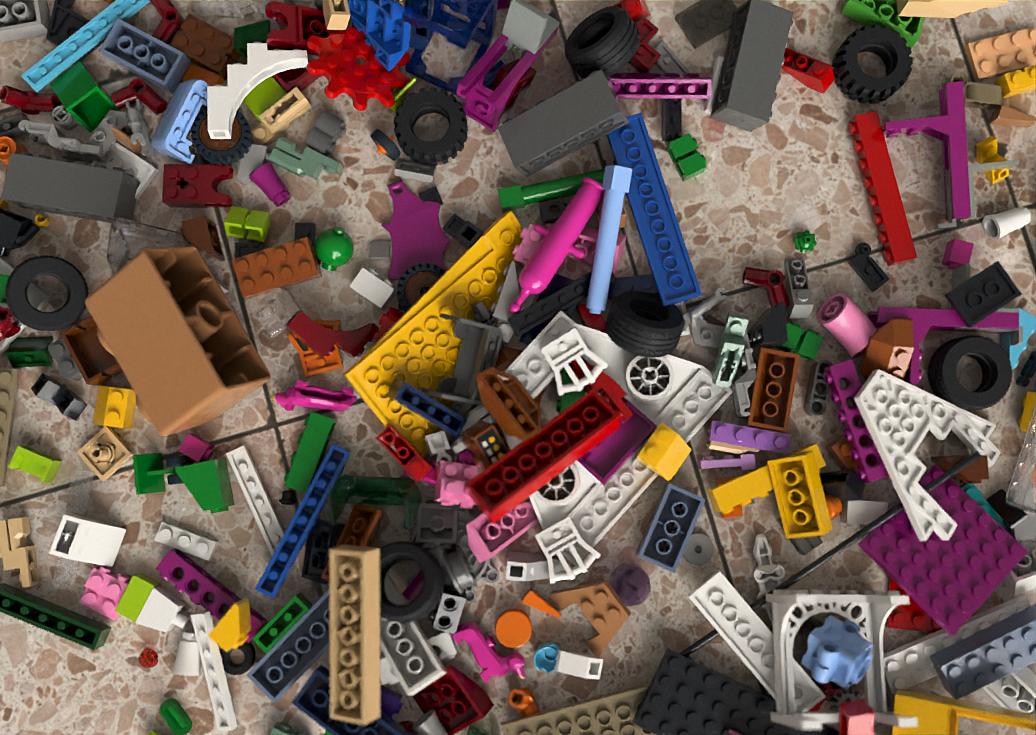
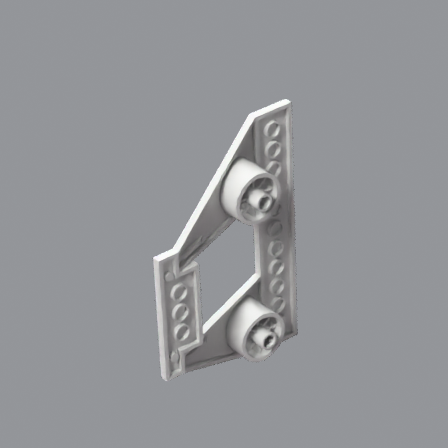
M562 311L551 320L505 371L516 377L534 400L555 377L553 369L540 349L575 328L588 350L608 364L607 368H603L602 372L611 377L627 393L624 399L632 403L657 427L660 423H663L676 432L686 444L733 393L730 388L715 386L712 383V373L702 365L669 354L652 358L632 354L617 346L609 338L608 334L577 324ZM586 354L580 355L588 364L594 367L597 364ZM647 362L648 367L644 370L638 366L640 363ZM650 362L656 363L659 366L656 369L650 367ZM662 367L667 375L659 376L657 371ZM634 368L641 372L640 377H630ZM650 375L653 377V380H647L646 377ZM659 379H668L666 389L659 384ZM640 380L642 385L635 390L631 381ZM657 386L662 390L661 393L652 396L651 388ZM643 387L649 388V395H643L639 391ZM503 431L510 450L523 441L507 435ZM650 437L605 486L576 460L562 473L554 477L559 478L560 483L558 485L553 484L552 479L546 483L548 488L543 494L537 490L529 496L542 530L544 531L563 519L570 517L582 540L593 548L658 476V474L636 460ZM569 468L574 472L575 479L565 478L564 474ZM566 482H575L571 493L564 488ZM563 489L569 494L565 499L558 500V491ZM549 490L555 491V501L544 497ZM576 542L573 545L581 560H583L589 551ZM569 547L561 551L563 556L574 566L578 565Z

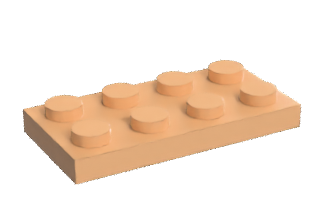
M1036 27L965 45L975 81L1036 65Z

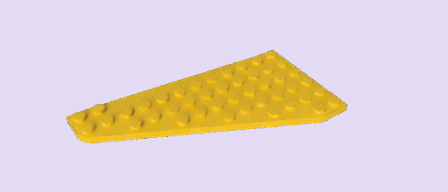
M507 211L497 219L380 340L343 374L383 426L387 428L391 424L423 455L429 452L424 437L443 430L390 399L386 394L396 378L421 391L422 387L437 390L439 382L443 377H453L462 339L456 338L453 334L454 321L441 318L440 313L475 322L474 312L471 307L472 303L482 301L490 312L494 301L498 303L500 295L497 292L500 283L504 284L506 277L503 276L505 268L514 261L515 256L512 253L517 244L521 245L523 238H520L524 229L512 211ZM422 392L452 410L450 404L455 400L440 398Z

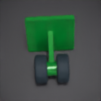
M162 453L133 455L136 494L164 492V474L173 473V475L167 476L169 485L182 484L183 482L176 473L175 468L190 465L191 458L187 455L167 457L166 466L173 467V469L163 470Z

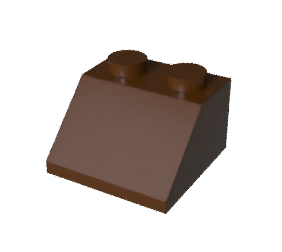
M205 215L181 221L183 227L181 228V234L184 240L186 239V241L220 261L225 260L217 226Z
M969 455L931 456V461L943 472H946ZM981 455L980 458L950 478L959 479L960 483L980 484L981 480L989 479L987 455Z

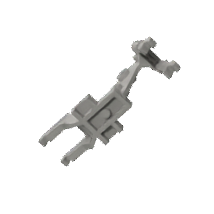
M135 99L137 103L135 107H132L129 101L126 102L128 112L110 110L86 144H81L74 137H66L54 124L22 120L18 125L22 131L26 127V130L32 133V141L37 142L38 139L40 144L56 148L63 158L69 157L73 161H77L80 158L84 159L87 163H92V160L106 162L107 152L117 140L110 129L111 126L122 131L130 127L133 133L130 138L132 144L136 145L139 140L142 147L141 154L144 157L148 155V152L151 158L156 156V150L151 146L150 133H148L146 121L142 115L143 107L139 99Z
M719 287L709 298L702 300L699 305L683 315L685 321L683 330L690 324L694 344L719 349L718 344L724 326L709 324L702 315L708 313L707 311L711 310L714 306L721 305L727 299L726 295H721L726 290L725 287ZM745 330L744 334L745 347L738 368H741L744 373L731 386L735 414L740 418L751 414L744 411L745 408L750 407L747 390L757 378L755 371L756 363L754 364L752 358L753 348H750L747 330Z

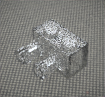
M288 287L275 288L262 299L266 306L257 312L256 316H261L259 321L265 323L271 316L275 318L277 322L266 329L267 333H270L269 336L275 339L281 332L289 331L284 325L297 311L303 313L304 311Z

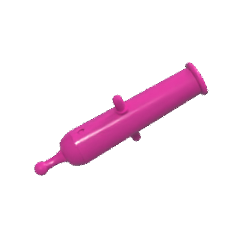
M588 177L582 179V186L551 229L547 230L539 224L534 226V230L543 235L544 239L519 274L518 283L521 286V291L515 302L509 306L511 313L516 314L520 311V306L528 295L539 294L547 288L567 254L572 253L578 258L584 257L585 253L575 247L574 243L601 199L604 198L605 190H602V185L596 180Z

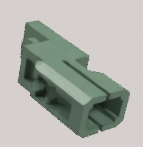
M282 136L278 138L275 147L279 150L273 148L269 156L271 163L299 177L307 175L315 180L318 179L322 169L332 175L334 173L341 175L344 169L341 163L308 147L305 148L304 152L299 150L294 142Z
M728 313L718 344V355L711 370L712 383L715 386L727 388L732 386L745 347L744 334L749 321L746 315ZM721 374L727 375L728 379L720 378Z

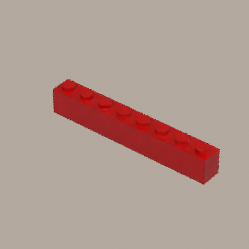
M872 111L855 115L849 121L848 130L853 136L854 151L858 154V167L862 170L864 177L863 185L868 191V204L872 207L873 222L878 228V241L883 247V259L887 262L888 266L912 261L917 258L878 112Z

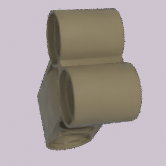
M961 72L954 73L943 84L944 89L946 83L963 81L965 107L994 110L1001 106V86L968 82L967 76Z

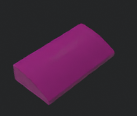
M626 400L625 404L633 413L631 418L625 423L620 420V427L577 460L604 486L657 429V425L628 400Z

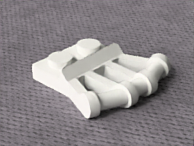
M575 328L540 349L554 371L559 396L577 390L580 392L585 385L594 383L603 368L606 369L608 366L607 363L588 350ZM586 354L597 363L591 372L580 355ZM574 359H576L585 374V377L580 380L577 379L568 365ZM561 367L565 368L573 383L562 385L559 371Z
M570 517L535 535L547 558L551 584L559 580H573L577 574L587 572L593 561L601 556L582 540ZM576 542L590 552L583 562L573 545ZM567 547H569L578 563L577 566L571 569L561 553ZM557 554L565 569L564 572L554 573L553 555Z

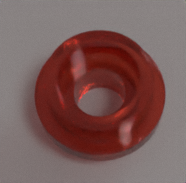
M146 648L139 655V663L144 668H152L158 664V655L152 649Z

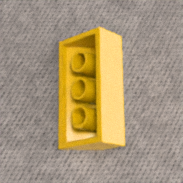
M814 450L768 460L767 463L786 539L825 535L832 530Z

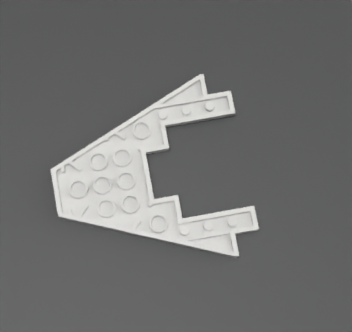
M880 369L874 370L854 400L918 539L925 541L931 532L934 531L942 540H949L957 527V523L918 484L927 468L914 455V452L929 430L938 440H944L952 430L973 453L978 451L981 455H987L988 467H991L1001 453L988 439L996 425Z

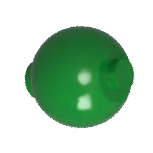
M334 227L323 231L315 242V253L322 262L321 267L329 271H336L337 266L346 264L354 252V244L351 237L341 227Z

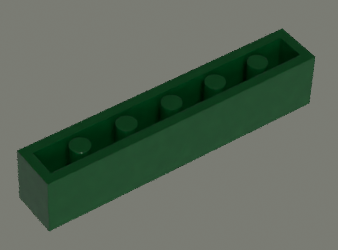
M0 584V612L92 650L104 646L112 627L8 584Z

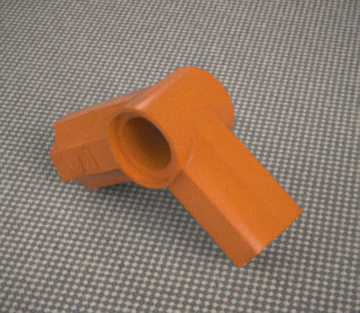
M527 686L522 690L515 688L510 692L509 703L523 717L541 712Z

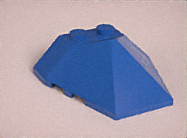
M347 0L351 21L357 30H362L366 36V44L368 46L372 45L376 52L374 56L387 71H391L409 49L412 14L396 0Z

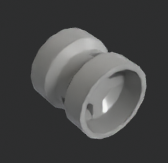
M57 106L52 111L53 121L62 128L73 130L77 127L79 122L64 106Z

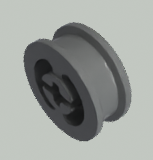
M460 545L456 546V550L453 552L442 553L450 577L460 594L464 593V589L471 585L473 587L478 586L473 570Z

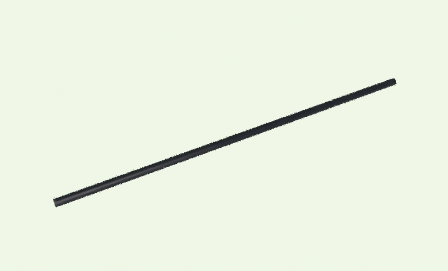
M975 451L922 488L927 493L980 458L981 454ZM902 502L773 590H786L905 509ZM766 594L749 605L753 611L767 603ZM714 629L680 652V654L686 657L720 635V633Z

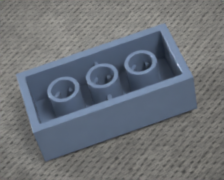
M119 18L99 49L108 60L172 94L191 64L190 59L185 53Z
M666 482L635 555L675 573L706 499ZM680 504L679 507L682 508V511L675 514L676 510L674 507ZM672 522V526H674L673 531L669 530V532H667L668 529L666 528V525ZM665 540L666 548L660 550L658 544Z

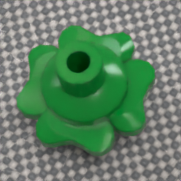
M809 230L797 232V237L793 239L795 249H800L801 253L811 252L814 249L813 247L817 245L815 234H810Z

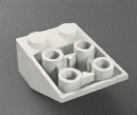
M66 512L63 515L49 554L71 560L113 567L127 529Z

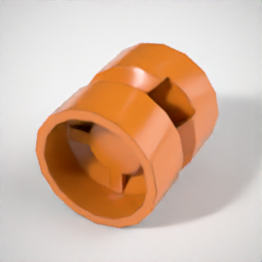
M6 136L0 137V161L9 165L11 153L20 154L21 151L29 153L26 147Z

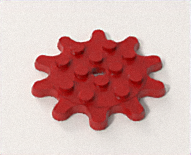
M353 22L352 27L346 28V30H327L326 23H324V29L328 33L327 38L312 35L307 39L306 44L308 48L316 51L319 55V59L312 60L307 64V72L312 75H323L328 79V85L324 89V93L328 98L334 99L340 94H348L353 100L354 108L359 111H364L367 108V102L371 98L378 99L385 107L394 106L395 97L391 89L395 87L403 89L411 81L408 76L399 70V67L410 63L409 53L406 52L391 71H387L375 58L374 54L376 52L372 45L368 46L365 39L367 38L362 30L358 31ZM355 59L361 60V61H365V62H364V64L362 65V64L357 63V62L355 61Z

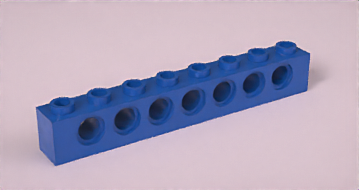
M334 444L331 445L255 590L271 598L277 596L351 456L350 452Z

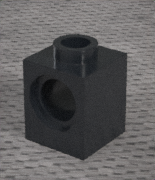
M562 198L539 202L543 225L555 223L567 207V203L563 204ZM551 208H557L559 210V214L552 215L550 214L549 210Z

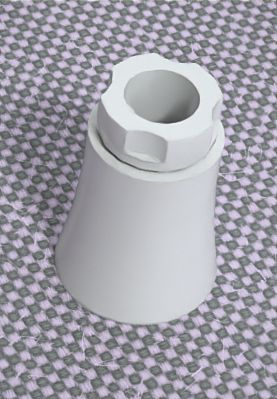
M1020 206L997 214L986 215L982 221L983 230L989 239L996 241L1004 235L1030 223L1031 214L1027 208Z
M182 632V639L179 641L178 652L171 673L184 676L200 675V653L195 632Z

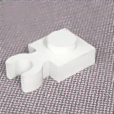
M444 430L424 437L430 456H437L436 466H438V461L441 459L452 462L451 456L446 453V451L450 450V446Z

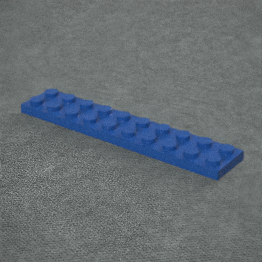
M642 113L627 116L629 123L607 134V138L616 165L632 169L629 192L626 193L662 306L665 307L699 297L702 293Z

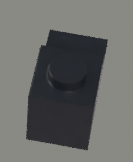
M853 469L819 474L825 494L836 496L843 502L860 500L866 484L859 479Z

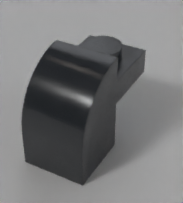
M455 213L443 227L444 231L467 249L483 234V231L470 221H464Z

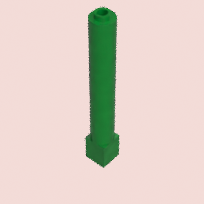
M605 168L526 186L516 185L498 189L502 211L507 212L525 208V205L575 195L582 186V179L584 177L592 178L603 185Z

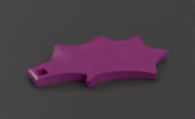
M402 180L387 185L394 205L391 223H382L381 225L390 233L392 240L393 256L387 275L388 279H400L407 269L421 263L434 264L447 271L444 265L443 254L450 239L442 231L439 224L440 204L431 201L423 203L422 199L417 198L404 186ZM401 188L403 192L395 195L394 191Z

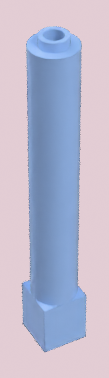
M617 165L605 166L602 190H605L586 303L589 313L601 314V310H606L624 195L629 192L631 168Z

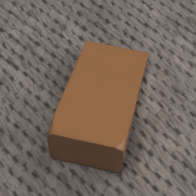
M1002 105L993 112L989 123L994 125L1030 127L1036 123V117Z
M111 126L110 129L118 143L135 155H138L142 148L139 140L136 145H133L130 140V134Z

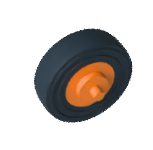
M376 129L370 135L378 148L376 151L378 154L382 152L393 161L400 156L401 153L393 141L395 139L393 135L391 137L386 136L379 129Z

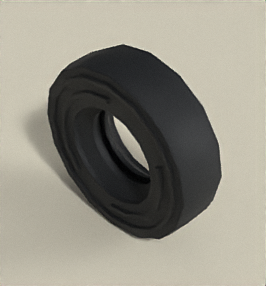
M244 642L237 648L243 651L245 659L241 664H235L230 659V654L234 648L228 652L221 648L220 655L226 673L241 675L249 671L254 665L256 651L250 642Z

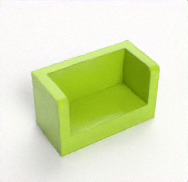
M17 446L8 467L11 469H21L41 478V482L49 483L53 482L62 460L29 446Z
M142 573L133 575L115 612L136 622L152 589L160 586L161 583Z

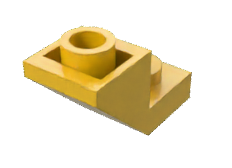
M990 136L975 144L978 164L1009 161L998 154L996 137ZM1009 169L983 171L991 184H995L1009 176Z

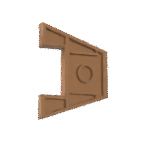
M607 580L556 590L550 594L561 611L576 602L592 623L598 634L588 639L586 645L596 657L601 655L631 615L630 610Z

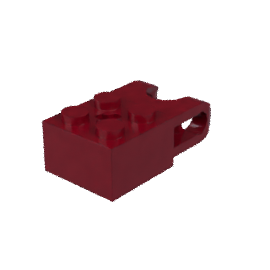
M278 1L267 3L265 5L266 16L275 20L280 30L274 29L266 35L267 44L287 50H307V54L319 57L316 51L308 48L306 41L312 35L321 38L328 37V33L324 29L325 19L323 10L302 5L294 6Z
M164 164L162 202L171 208L231 207L232 198L227 194L218 193L217 187L221 181L233 178L234 169L227 165Z

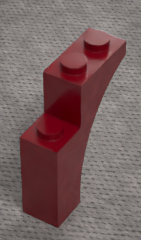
M297 311L284 325L319 357H325V355L328 357L335 350L334 345L351 358L359 357L365 350L364 346L368 341H373L375 332L379 330V327L374 323H369L351 331L332 330L312 321L301 311Z

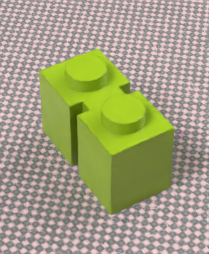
M231 206L224 221L227 236L244 239L247 230L250 229L247 239L265 242L271 228L269 212L258 210L249 212V209Z

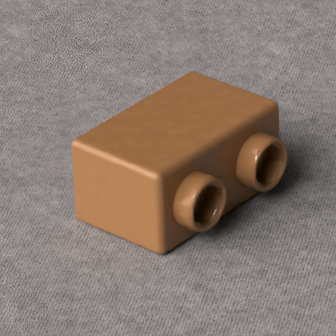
M195 246L144 248L85 299V305L97 324V336L105 350L115 356L136 393V405L139 412L147 421L155 426L161 436H167L212 422L271 379L270 372L201 253Z

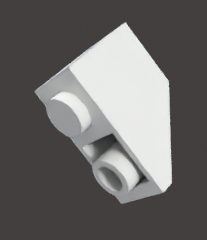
M559 650L555 671L582 678L600 679L603 659L588 653Z

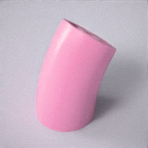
M838 293L828 298L822 304L817 314L819 323L837 339L852 359L865 353L869 337L878 330L861 309L843 293Z

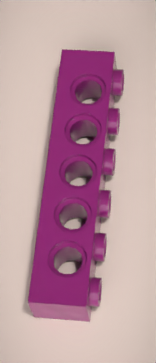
M614 73L608 76L618 98H711V73Z
M853 360L823 368V377L830 386V397L836 403L838 409L836 414L844 426L843 435L849 441L851 447L850 455L856 461L858 467L856 472L859 479H862L863 482H872L888 477V471L854 400L862 386ZM840 378L846 382L844 389L839 385ZM847 397L852 400L851 408L846 405ZM854 416L857 417L859 420V425L857 427L854 426L852 423V419ZM861 435L866 440L864 446H862L859 443V437ZM867 455H870L872 457V463L870 465L866 463Z
M176 548L170 550L156 568L163 579L170 580L175 584L174 587L179 592H185L190 596V600L194 604L201 605L206 609L205 611H210L211 617H216L220 621L226 615L223 611L224 604H227L231 609L236 602L242 600ZM179 567L184 571L183 577H180L177 573ZM194 579L199 583L198 589H195L192 585ZM208 592L214 594V601L208 599ZM251 606V630L247 633L249 635V638L245 641L247 643L251 642L268 622L266 618Z

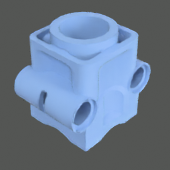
M830 615L825 619L822 627L816 628L810 633L807 641L808 650L803 655L801 664L812 670V677L817 682L828 683L832 680L842 688L847 689L852 683L857 684L867 672L873 655L870 654L873 643L859 635L860 627L852 621L842 622Z

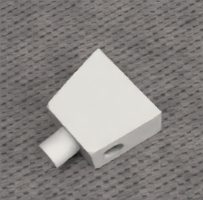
M158 586L152 589L135 623L168 632L175 625L184 629L190 618L181 614L185 606L184 602L164 587Z

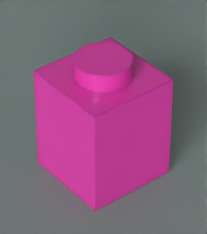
M959 239L947 242L942 264L948 266V269L954 270L965 263H969L974 244Z
M188 434L178 451L200 463L211 458L214 445L196 434Z

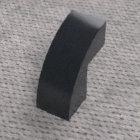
M44 373L41 374L31 388L36 397L57 406L63 415L75 421L87 406L77 394Z

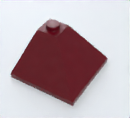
M449 665L445 668L446 674L412 697L424 714L434 709L447 733L454 735L484 718L494 704L482 687L453 665Z

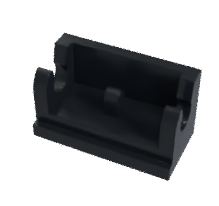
M664 99L662 104V141H674L681 137L682 132L681 99H677V101Z

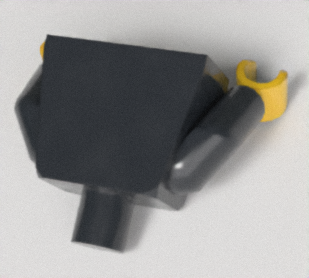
M3 199L0 200V256H9L10 249L13 250L25 246L40 231V226H49L50 220L46 218L43 222H40L44 216L37 214L35 216L36 223L34 224L33 220L6 210L7 202Z

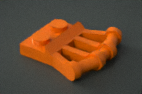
M321 318L315 320L317 324L323 327L340 331L341 320L327 321L321 320ZM289 332L286 334L299 353L306 378L344 368L340 349L336 345H334L335 350L328 357L326 355L325 357H319L309 347L307 351H304L293 333Z

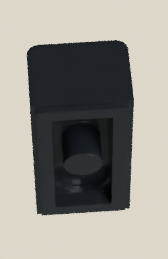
M1003 489L987 498L990 506L1011 528H1014L1029 517Z

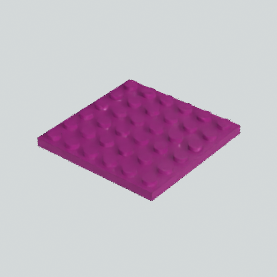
M935 464L920 478L918 484L924 487L944 472ZM949 478L928 492L936 503L957 523V527L949 540H942L932 531L927 540L920 541L906 510L903 509L868 533L857 545L950 636H953L1028 551ZM899 500L893 507L898 505L901 502V500Z

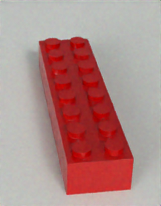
M592 389L542 426L538 434L526 441H522L467 482L465 487L468 496L490 522L494 524L620 427V415Z

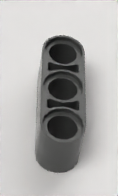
M828 360L816 362L811 367L804 402V411L809 416H820L826 412L830 386L825 382L823 374L819 371V366L824 365L825 368L832 366L833 364ZM817 383L822 386L821 393H818L815 389ZM814 402L817 403L819 406L817 412H814L812 410V404Z

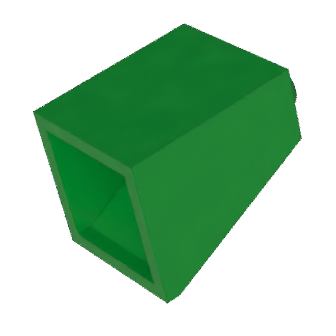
M81 61L50 83L64 108L89 132H92L99 126L110 110L120 111L99 81Z
M214 459L175 468L176 473L203 511L210 510L211 514L228 511V506L235 505L226 459Z

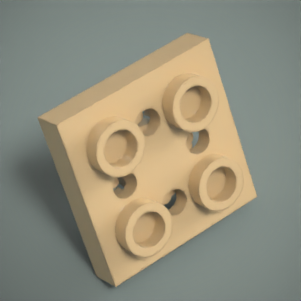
M105 426L76 452L101 481H106L134 455L109 426Z

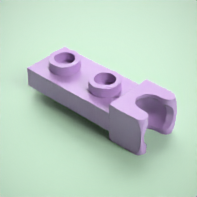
M755 454L737 455V458H734V455H722L723 459L715 460V456H703V460L698 461L699 469L737 467L738 470L756 469Z

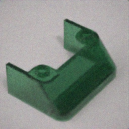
M342 475L336 480L327 496L330 523L335 525L346 503L403 505L406 528H411L422 502V494L416 482L410 477L391 478Z

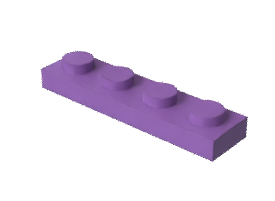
M711 421L708 440L788 454L791 435Z

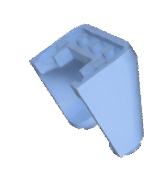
M191 79L178 85L152 136L151 145L156 151L188 164L192 163L195 155L189 151V146L192 145V142L187 140L186 136L201 106L207 107V86H210L208 83L200 79Z

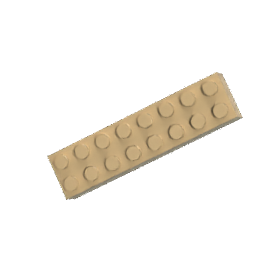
M342 545L330 549V718L366 725L380 717V548Z

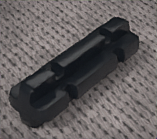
M1036 351L1031 353L1030 361L1027 360L1020 373L1021 376H1018L1016 384L1021 387H1027L1030 383V378L1036 372Z

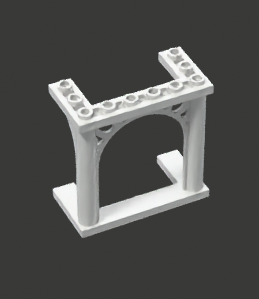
M773 590V594H766V602H772L776 712H770L771 721L802 730L822 729L823 722H839V710L795 712L793 643L796 633L809 617L821 612H831L856 623L858 626L859 622H861L863 628L860 627L859 635L873 643L870 653L873 655V658L865 673L866 703L874 710L875 719L873 721L897 727L918 726L917 717L887 711L883 657L884 626L890 612L895 607L909 604V596L900 595V591L863 590V594H858V590H846V594H840V590H828V594H822V590H810V594H807V590ZM857 605L860 608V613L856 618H852L851 610ZM796 606L801 610L800 618H796L792 614V610ZM805 606H807V607H810V606H811V610H810V611H806ZM841 607H846V610L842 611ZM789 619L794 622V626L792 628H790L792 622H789Z

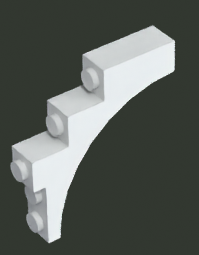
M247 43L248 65L242 63L227 65L228 86L219 84L207 86L208 132L210 138L231 139L233 121L243 99L255 86L266 78L286 70L305 68L308 64L307 50H268L267 43Z

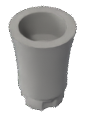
M434 709L422 715L412 726V730L418 735H449L439 721Z

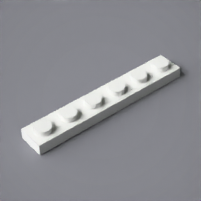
M243 445L226 453L268 549L273 556L285 531L246 445Z
M210 611L196 612L191 614V619L218 730L232 731L238 726L228 689L227 677L222 664V657L218 644L208 637L214 629L213 619Z

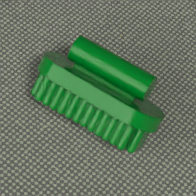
M168 699L161 704L159 714L175 735H186L192 728V720L179 702L175 699Z

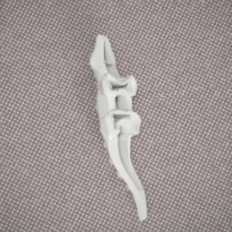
M757 534L753 548V556L758 562V567L753 572L759 589V594L756 596L757 600L782 584L781 579L785 574V569L782 565L773 564L772 549L764 534ZM767 602L761 607L764 608L773 624L772 602ZM793 643V658L795 659L796 652L795 645Z

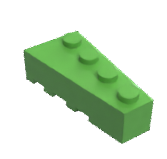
M845 0L841 12L863 26L869 25L871 28L873 24H879L880 28L888 26L891 31L894 32L896 30L900 33L899 36L901 38L904 37L906 39V46H910V48L918 41L924 17L898 16L896 0Z

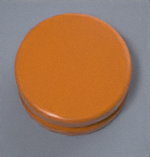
M512 608L505 610L499 615L496 620L495 634L501 644L509 648H518L529 640L532 624L525 612Z

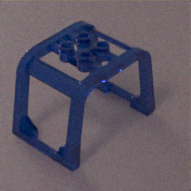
M411 0L403 11L402 20L420 29L422 26L429 29L430 40L436 32L447 37L448 42L463 49H466L471 39L481 44L466 72L467 74L490 47L495 32L498 0H434V11L431 21L426 19L419 9L424 0ZM444 5L449 6L455 13L467 16L470 21L467 22L444 11ZM481 22L486 24L485 30L479 27ZM428 44L422 50L415 49L405 67V71L457 95L458 84L464 77L450 78L447 83L426 73L427 66L422 60V56Z

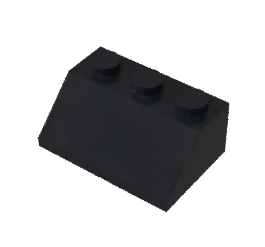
M785 301L779 302L765 310L748 330L750 348H774L788 342Z
M317 519L307 538L302 570L303 578L330 585V582L321 578L330 559V549L335 548L346 523Z

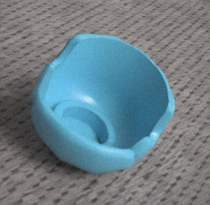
M548 641L541 643L536 648L533 663L538 671L545 670L550 673L555 670L558 651L562 650L557 643Z

